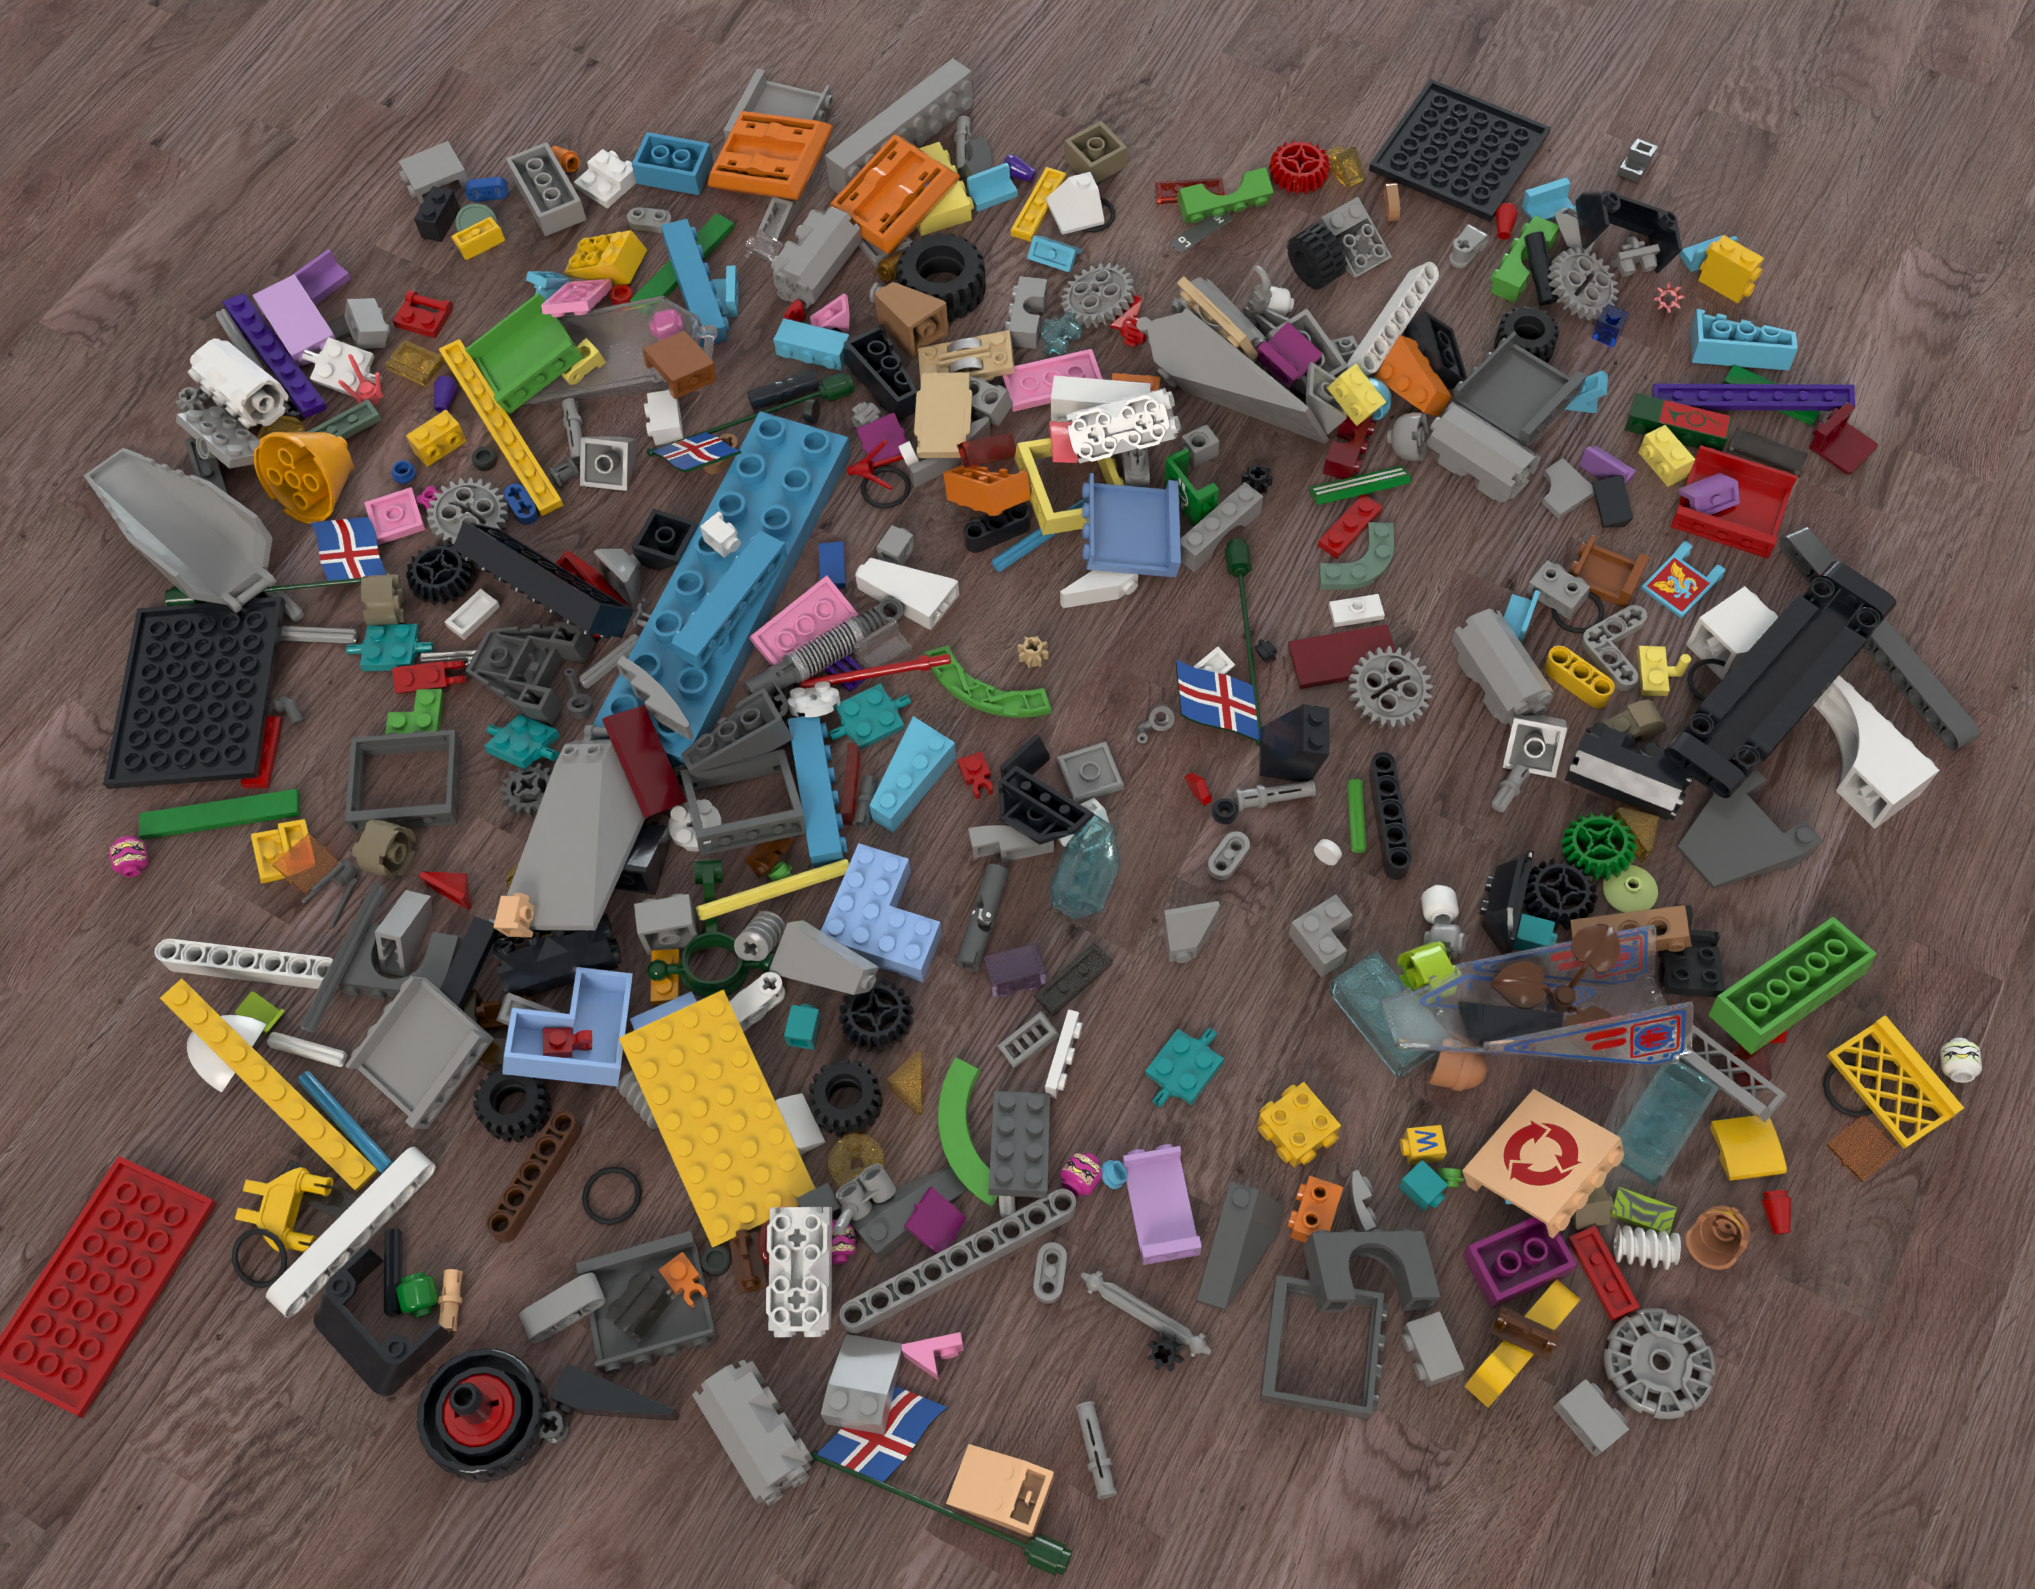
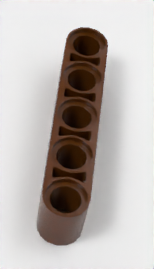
M559 1110L553 1114L486 1221L487 1230L497 1241L509 1243L517 1237L579 1138L581 1126L570 1111ZM571 1122V1126L567 1130L560 1131V1127L564 1123ZM556 1147L553 1154L544 1156L548 1148ZM540 1171V1175L536 1180L529 1181V1177L533 1172ZM524 1196V1201L520 1205L513 1206L516 1198ZM508 1221L507 1228L497 1232L500 1223Z

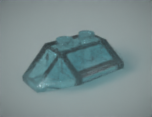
M1096 814L1068 841L1049 885L1052 906L1073 920L1103 910L1121 866L1118 846L1114 836L1116 835L1115 827Z

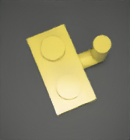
M1639 646L1637 658L1641 695L1667 696L1670 691L1668 677L1683 676L1691 661V657L1688 654H1683L1676 666H1667L1665 647Z

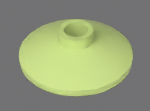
M1630 865L1626 872L1621 871V875L1618 878L1611 874V878L1608 881L1605 878L1603 881L1602 890L1606 901L1613 909L1620 913L1650 910L1658 897V887L1654 878L1646 870L1635 865ZM1628 883L1634 884L1637 888L1629 887Z

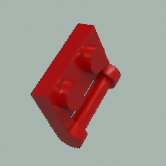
M408 290L405 295V301L392 322L397 328L436 338L453 310V303L448 300L439 301L421 296L415 291ZM419 304L439 310V312L434 313L416 308L415 305Z

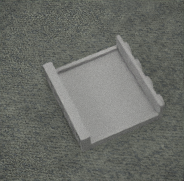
M757 68L724 128L725 140H727L741 111L824 122L828 109L832 108L834 100L833 96H831L830 85H826L821 94L767 81L765 70Z
M411 976L401 985L400 992L385 1007L381 1018L368 1030L367 1037L352 1052L351 1058L345 1066L349 1069H358L409 1117L405 1122L414 1129H428L494 1038L428 979Z

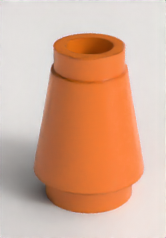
M558 146L551 147L564 172L572 173L579 168L580 159L577 153Z

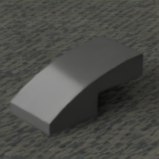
M1636 139L1629 150L1628 156L1620 166L1617 175L1639 183L1658 146Z

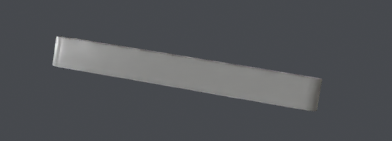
M1067 1189L1056 1190L1048 1194L1047 1198H1041L849 1300L840 1309L839 1316L843 1327L851 1334L861 1333L1065 1224L1076 1213L1074 1194ZM1063 1200L1069 1202L1071 1206L1065 1211H1060L1055 1205ZM1035 1214H1040L1044 1216L1045 1220L1037 1225L1031 1223L1030 1218ZM1008 1228H1016L1020 1233L1015 1238H1007L1004 1232ZM985 1241L994 1245L989 1252H981L978 1246ZM959 1255H963L968 1259L963 1266L953 1265L952 1260ZM937 1269L941 1272V1276L937 1280L932 1281L926 1278V1274L930 1270ZM911 1283L915 1286L911 1294L904 1295L900 1293L902 1285ZM885 1297L889 1300L887 1306L882 1309L873 1307V1303L877 1298ZM858 1311L862 1313V1317L857 1323L847 1322V1317L851 1312Z

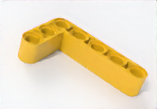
M1556 1279L1524 1317L1555 1330L1581 1299ZM1503 1340L1464 1387L1489 1408L1534 1354Z

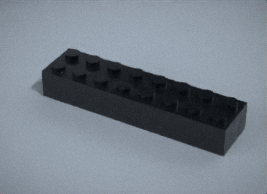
M463 521L453 545V549L461 553V558L469 562H476L478 564L477 568L482 571L492 572L496 580L510 583L512 590L523 594L526 593L528 600L545 605L544 609L552 614L563 616L562 621L570 625L579 626V631L585 635L593 637L594 634H597L606 639H610L611 636L623 637L634 610L499 528Z

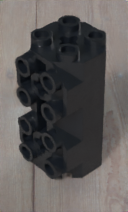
M1595 723L1593 727L1586 728L1565 781L1666 821L1668 819L1673 821L1685 799V791L1689 787L1692 777L1671 763L1666 758L1664 749L1655 743H1646L1645 747L1638 748L1634 744L1635 737L1632 734L1609 728L1604 723Z
M608 914L602 915L596 930H531L533 932L532 937H508L505 934L497 937L498 943L493 946L494 960L500 959L501 961L499 967L496 968L505 994L511 993L516 996L526 994L528 997L573 983L577 967L607 971L618 968V964L622 963L621 952L617 939H612V925Z

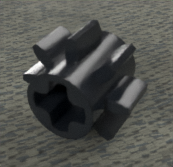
M1258 464L1247 467V473L1242 474V483H1247L1260 494L1262 492L1267 493L1268 486L1272 485L1273 477L1269 476V468L1266 469Z
M1162 1332L1157 1336L1159 1343L1155 1341L1148 1343V1346L1153 1350L1147 1359H1153L1157 1363L1156 1370H1159L1162 1366H1167V1369L1171 1372L1175 1369L1173 1361L1177 1363L1184 1361V1358L1180 1356V1350L1185 1345H1179L1175 1341L1176 1334L1166 1339ZM1161 1349H1170L1172 1354L1169 1356L1166 1354L1162 1355Z

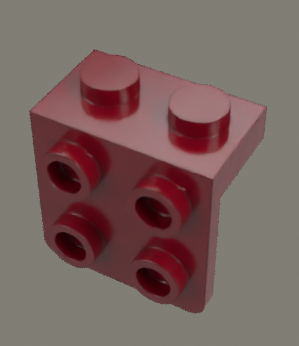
M1848 402L1840 409L1835 408L1828 416V421L1825 424L1820 422L1812 433L1814 438L1809 449L1845 474L1850 475L1876 451L1878 444L1847 423L1855 409Z

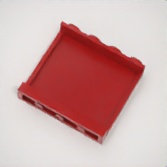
M1700 445L1685 486L1722 473L1738 481L1740 504L1708 515L1690 509L1689 499L1681 496L1670 527L1768 559L1776 545L1778 538L1776 536L1792 488L1798 476Z

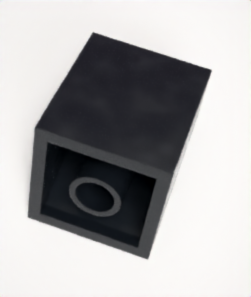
M1303 704L1260 729L1259 776L1298 782L1309 781L1314 778L1329 756L1328 707Z
M658 822L643 823L614 889L656 895L672 839L667 826Z

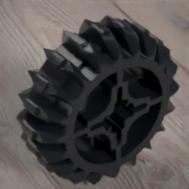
M436 542L435 547L427 545L425 551L418 549L419 556H411L412 563L407 564L408 572H406L408 586L417 598H421L425 603L430 601L435 606L440 601V603L445 605L446 600L454 602L456 596L463 597V590L470 591L469 584L474 583L473 575H475L473 562L461 558V553L453 549V546L448 542L443 546ZM451 563L456 564V565H458V568H454V567H453L452 565H450V564H451ZM423 579H428L431 583H425Z
M1554 858L1549 861V864L1542 861L1538 867L1534 866L1531 869L1523 903L1528 904L1527 912H1535L1534 917L1555 922L1554 930L1558 929L1560 924L1565 930L1569 929L1571 926L1570 920L1589 918V914L1594 912L1595 904L1598 900V895L1595 894L1597 885L1591 884L1593 876H1584L1585 868L1576 869V861L1571 866L1567 865L1565 858L1561 860L1560 864ZM1549 879H1557L1556 882H1546V884H1541L1542 882ZM1573 904H1578V906L1573 909L1563 910L1564 906H1573Z
M883 978L879 984H874L869 992L844 996L843 1002L846 1005H840L839 1011L842 1015L838 1017L839 1023L843 1025L841 1027L842 1033L848 1034L847 1039L850 1043L856 1041V1047L859 1049L865 1044L869 1052L872 1051L873 1046H877L878 1051L882 1052V1045L886 1044L892 1049L894 1047L893 1041L896 1040L902 1043L903 1038L901 1034L908 1035L910 1030L907 1025L913 1024V1017L910 1015L914 1013V1010L909 1005L911 1003L910 997L904 996L905 991L902 987L896 990V983L894 982L886 986V980ZM879 998L889 1000L895 1006L883 1004L879 1001ZM869 1000L865 1007L859 1008L864 1002ZM875 1006L877 1007V1011L879 1013V1017H877L878 1024H876L875 1018H873V1013H875ZM894 1022L889 1028L883 1031V1028L887 1023ZM856 1024L872 1027L874 1032L862 1030Z

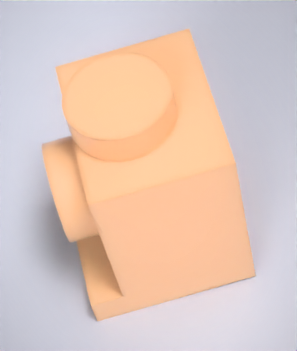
M513 893V896H501L494 928L508 937H532L533 932L529 930V927L534 917V905L529 902L530 897L523 893Z

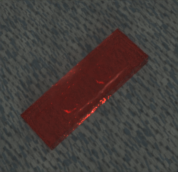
M1223 177L1155 182L1157 204L1178 203L1176 197L1179 190L1197 184H1202L1213 194L1225 196Z
M1011 433L957 444L964 468L1011 459L1015 457L1016 446Z
M848 743L841 809L844 825H852L856 810L855 799L857 797L860 751L857 743Z

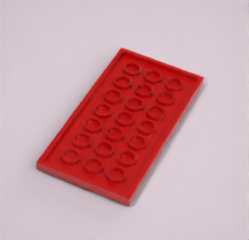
M118 1156L1 1334L0 1377L83 1418L217 1205V1202Z

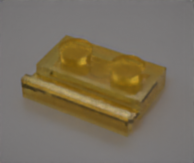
M403 340L391 355V360L385 362V366L394 373L426 386V381L435 375L445 361L443 356Z

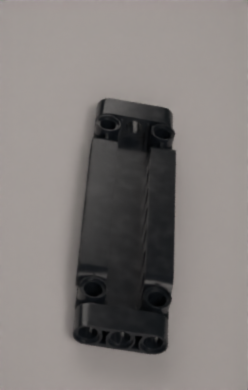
M1832 561L1819 577L1812 581L1803 595L1799 594L1703 701L1695 714L1690 718L1688 724L1664 749L1666 758L1722 798H1730L1740 785L1751 776L1761 761L1764 762L1860 652L1875 629L1895 608L1896 599L1889 592L1840 561Z

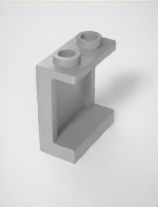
M448 141L399 161L402 169L399 171V175L404 184H409L407 189L412 199L417 198L420 204L424 202L422 194L429 192L432 186L441 187L457 180L463 189L469 181L465 169Z

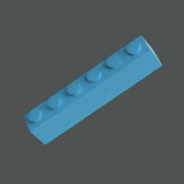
M688 219L661 225L663 241L700 347L727 341L726 331L730 330L726 316H721L723 308L720 298L715 299L714 294H717L714 281H709L708 276H710L707 262H702L704 258L701 245H696L695 241H698L695 227H690Z
M760 530L754 538L749 539L746 548L740 556L734 558L729 570L719 577L717 585L711 593L705 595L700 607L696 612L690 614L687 623L681 631L675 633L671 644L676 657L700 670L703 668L788 558L784 542Z
M802 716L788 719L790 734L793 737L791 742L812 867L818 868L843 860V853L848 852L845 836L840 837L839 829H844L841 813L836 814L835 806H840L838 791H832L831 783H836L834 768H828L827 761L832 760L830 745L824 744V738H828L826 722L821 723L819 716Z

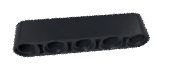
M1378 752L1371 761L1369 781L1383 868L1389 878L1400 880L1408 873L1412 855L1395 758L1388 752ZM1382 766L1385 767L1387 770H1380L1377 767ZM1383 789H1384V790H1388V791H1390L1391 793L1386 794V793H1383L1381 790H1383ZM1385 813H1391L1395 817H1388ZM1388 837H1395L1399 841H1391ZM1392 861H1399L1403 865L1397 866Z

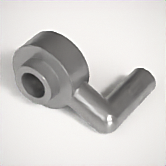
M568 668L564 671L572 696L567 701L569 715L575 719L587 718L594 711L592 698L587 694H581L575 670Z
M1162 703L1152 706L1148 712V720L1134 729L1138 742L1145 743L1148 739L1146 733L1151 729L1166 731L1171 728L1175 720L1172 709ZM1157 713H1165L1164 718L1160 720L1156 719Z

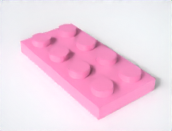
M612 279L567 282L541 305L543 314H551L552 317L564 316L568 312H574V315L587 314L613 288Z
M1092 349L1014 366L1015 373L1001 376L1005 389L1008 390L1009 397L1013 402L1011 407L1013 412L1050 404L1054 376L1102 379Z
M826 575L752 634L749 639L770 665L773 666L780 662L786 653L801 647L802 644L805 645L806 642L809 643V640L820 636L821 633L824 634L825 631L828 632V629L839 625L840 622L843 623L847 618L857 617L859 614Z

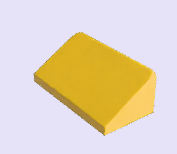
M488 217L451 236L465 260L505 241L501 228L492 217Z

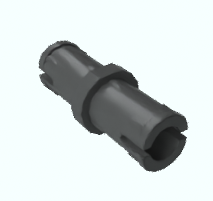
M864 775L862 777L860 793L855 799L857 807L852 825L857 827L859 823L858 828L867 829L870 825L871 812L869 805L879 783L877 777H874V781H872V775Z

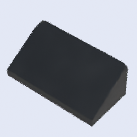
M1619 475L1594 481L1592 487L1602 527H1626L1632 521L1633 515L1623 476Z
M1034 735L1000 766L1001 778L1015 766L1033 775L1050 760V755L1039 735Z

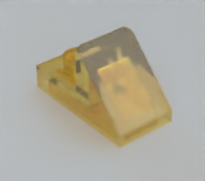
M1338 145L1325 152L1329 156L1330 171L1346 188L1365 179V173L1354 146L1344 150Z

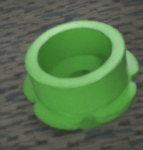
M780 861L772 867L771 872L767 875L770 877L771 882L792 876L790 873L792 866L787 865L784 861Z
M1438 1169V1175L1448 1184L1447 1187H1459V1182L1464 1181L1462 1169Z

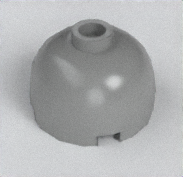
M1419 412L1406 413L1394 422L1392 429L1388 430V444H1392L1393 451L1401 459L1414 462L1424 460L1428 444L1425 442V434H1429L1426 414Z

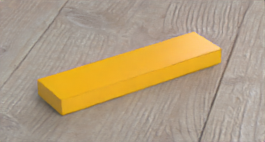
M1048 167L1045 168L1010 230L1011 236L1032 242L1033 236L1036 235L1050 210L1046 198L1067 179V173Z

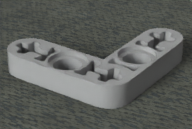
M1638 605L1628 606L1590 627L1584 632L1581 639L1582 649L1603 674L1614 682L1615 688L1620 691L1627 692L1632 690L1639 678L1637 670L1615 646V643L1643 628L1647 619V612ZM1630 615H1631L1633 618H1634V617H1638V618H1639V620H1637V619H1632V620H1630V621L1628 622V624H1626V622H1627V621L1629 620V618H1630ZM1615 625L1619 627L1621 632L1613 634L1607 627ZM1589 638L1591 640L1599 638L1598 643H1596L1595 641L1590 642ZM1603 656H1613L1616 660V663H1606L1603 660ZM1621 676H1623L1624 678L1629 677L1630 680H1629V681H1628L1627 679L1622 680V679H1621Z

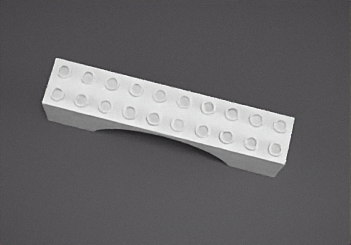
M1744 586L1698 619L1686 645L1701 660L1714 658L1725 661L1724 667L1717 664H1706L1723 680L1776 621L1778 616L1774 611L1767 608L1756 594ZM1838 676L1813 705L1830 724L1840 746L1842 773L1836 792L1874 829L1919 797L1940 771L1929 758L1925 757L1909 739L1905 738L1895 729L1889 720H1886L1877 712L1874 706L1858 694L1854 687L1842 677Z

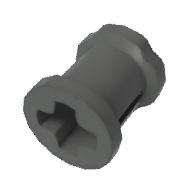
M570 457L563 464L555 468H548L558 488L567 480L573 477H580V473Z
M544 1412L543 1418H546L549 1424L543 1425L538 1433L551 1444L563 1442L568 1437L570 1431L568 1421L558 1412ZM551 1423L558 1426L555 1432L548 1428Z

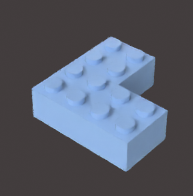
M858 843L821 932L877 965L879 969L924 982L942 937L940 921L897 908L911 874L908 858Z
M577 967L570 1014L512 1008L504 1052L503 1074L618 1086L623 1053L619 1037L625 1035L633 974ZM572 1027V1035L581 1030H592V1050H572V1058L543 1056V1029Z

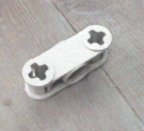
M774 972L764 973L729 1001L743 1032L751 1025L760 1021L766 1013L783 1001L785 988L782 985V979Z

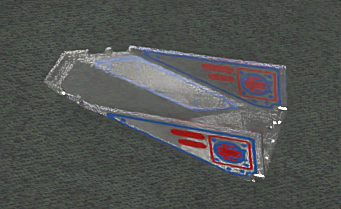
M1654 924L1616 932L1620 942V954L1614 967L1609 971L1599 973L1589 965L1573 988L1576 1000L1572 1006L1581 1008L1583 1012L1588 1007L1596 1006L1607 1011L1611 1018L1565 1027L1566 1019L1573 1014H1577L1576 1012L1568 1013L1566 1011L1562 1013L1564 1015L1561 1028L1484 1042V1045L1478 1044L1479 1039L1468 1037L1458 1007L1459 1001L1515 1007L1491 987V983L1504 968L1517 962H1531L1539 966L1544 972L1542 983L1547 984L1551 992L1558 986H1568L1585 963L1579 961L1573 955L1572 941L1460 963L1454 966L1455 972L1440 980L1434 975L1429 978V984L1412 992L1409 987L1381 1001L1391 1037L1397 1049L1566 1062L1656 1066L1679 1063L1681 1057H1685L1692 1052L1694 1005L1690 1001L1668 1006L1655 977L1651 976L1655 975L1656 927ZM1544 990L1542 1001L1537 1006L1530 1008L1532 1010L1555 1012L1550 1008L1549 999L1546 998L1547 994Z

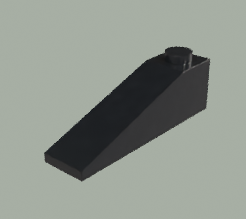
M568 1363L550 1396L557 1403L556 1409L571 1416L574 1411L582 1415L677 1421L680 1416L673 1408Z

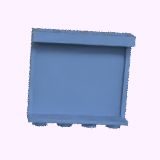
M1090 473L1088 482L1083 483L1082 498H1086V503H1083L1082 518H1086V523L1083 524L1082 538L1086 539V544L1083 545L1082 559L1086 560V570L1176 577L1181 564L1178 481L1168 480L1166 489L1094 483V473Z

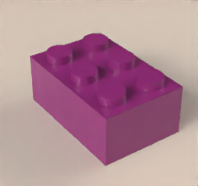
M1535 1217L1469 1245L1463 1254L1491 1309L1545 1286L1556 1279L1565 1277L1577 1266L1560 1233L1558 1232L1554 1238H1551L1546 1224Z

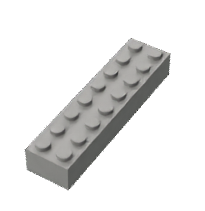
M952 58L827 153L825 159L830 188L839 194L894 134L919 147L932 136L938 134L941 129L950 122H953L963 112L969 110L974 105L972 71Z

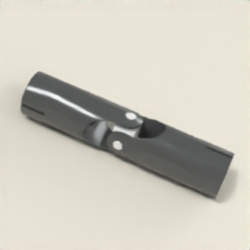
M988 864L985 868L976 897L975 909L971 914L956 964L962 969L968 971L980 970L995 920V911L1000 905L1009 871L1003 866ZM978 926H985L984 931H982Z

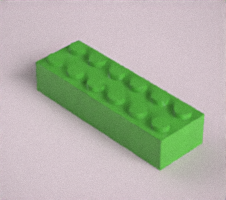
M1832 917L1718 995L1709 1016L1752 1055L1865 975L1877 953L1837 919Z

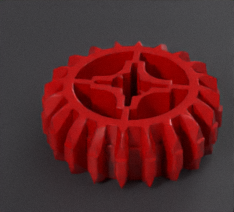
M1292 140L1291 144L1284 142L1283 146H1278L1276 152H1273L1271 156V161L1269 162L1270 179H1273L1274 185H1279L1280 190L1287 189L1288 194L1293 191L1297 195L1299 192L1307 195L1309 190L1315 193L1316 189L1322 188V185L1328 179L1330 173L1329 156L1326 155L1325 149H1320L1319 144L1313 146L1311 141L1304 143L1301 140L1296 143Z

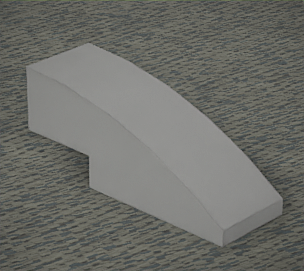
M1007 825L968 828L973 858L1000 853L1001 861L1007 862L1054 852V841L1039 845Z

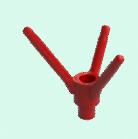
M883 440L860 462L847 466V472L849 476H863L892 490V485L873 475L874 468L904 458L900 454L872 462L871 459L887 444V440Z

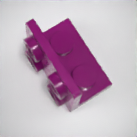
M1289 322L1268 342L1264 341L1256 351L1259 355L1256 359L1289 389L1308 371V364L1310 362L1315 364L1322 356V352Z

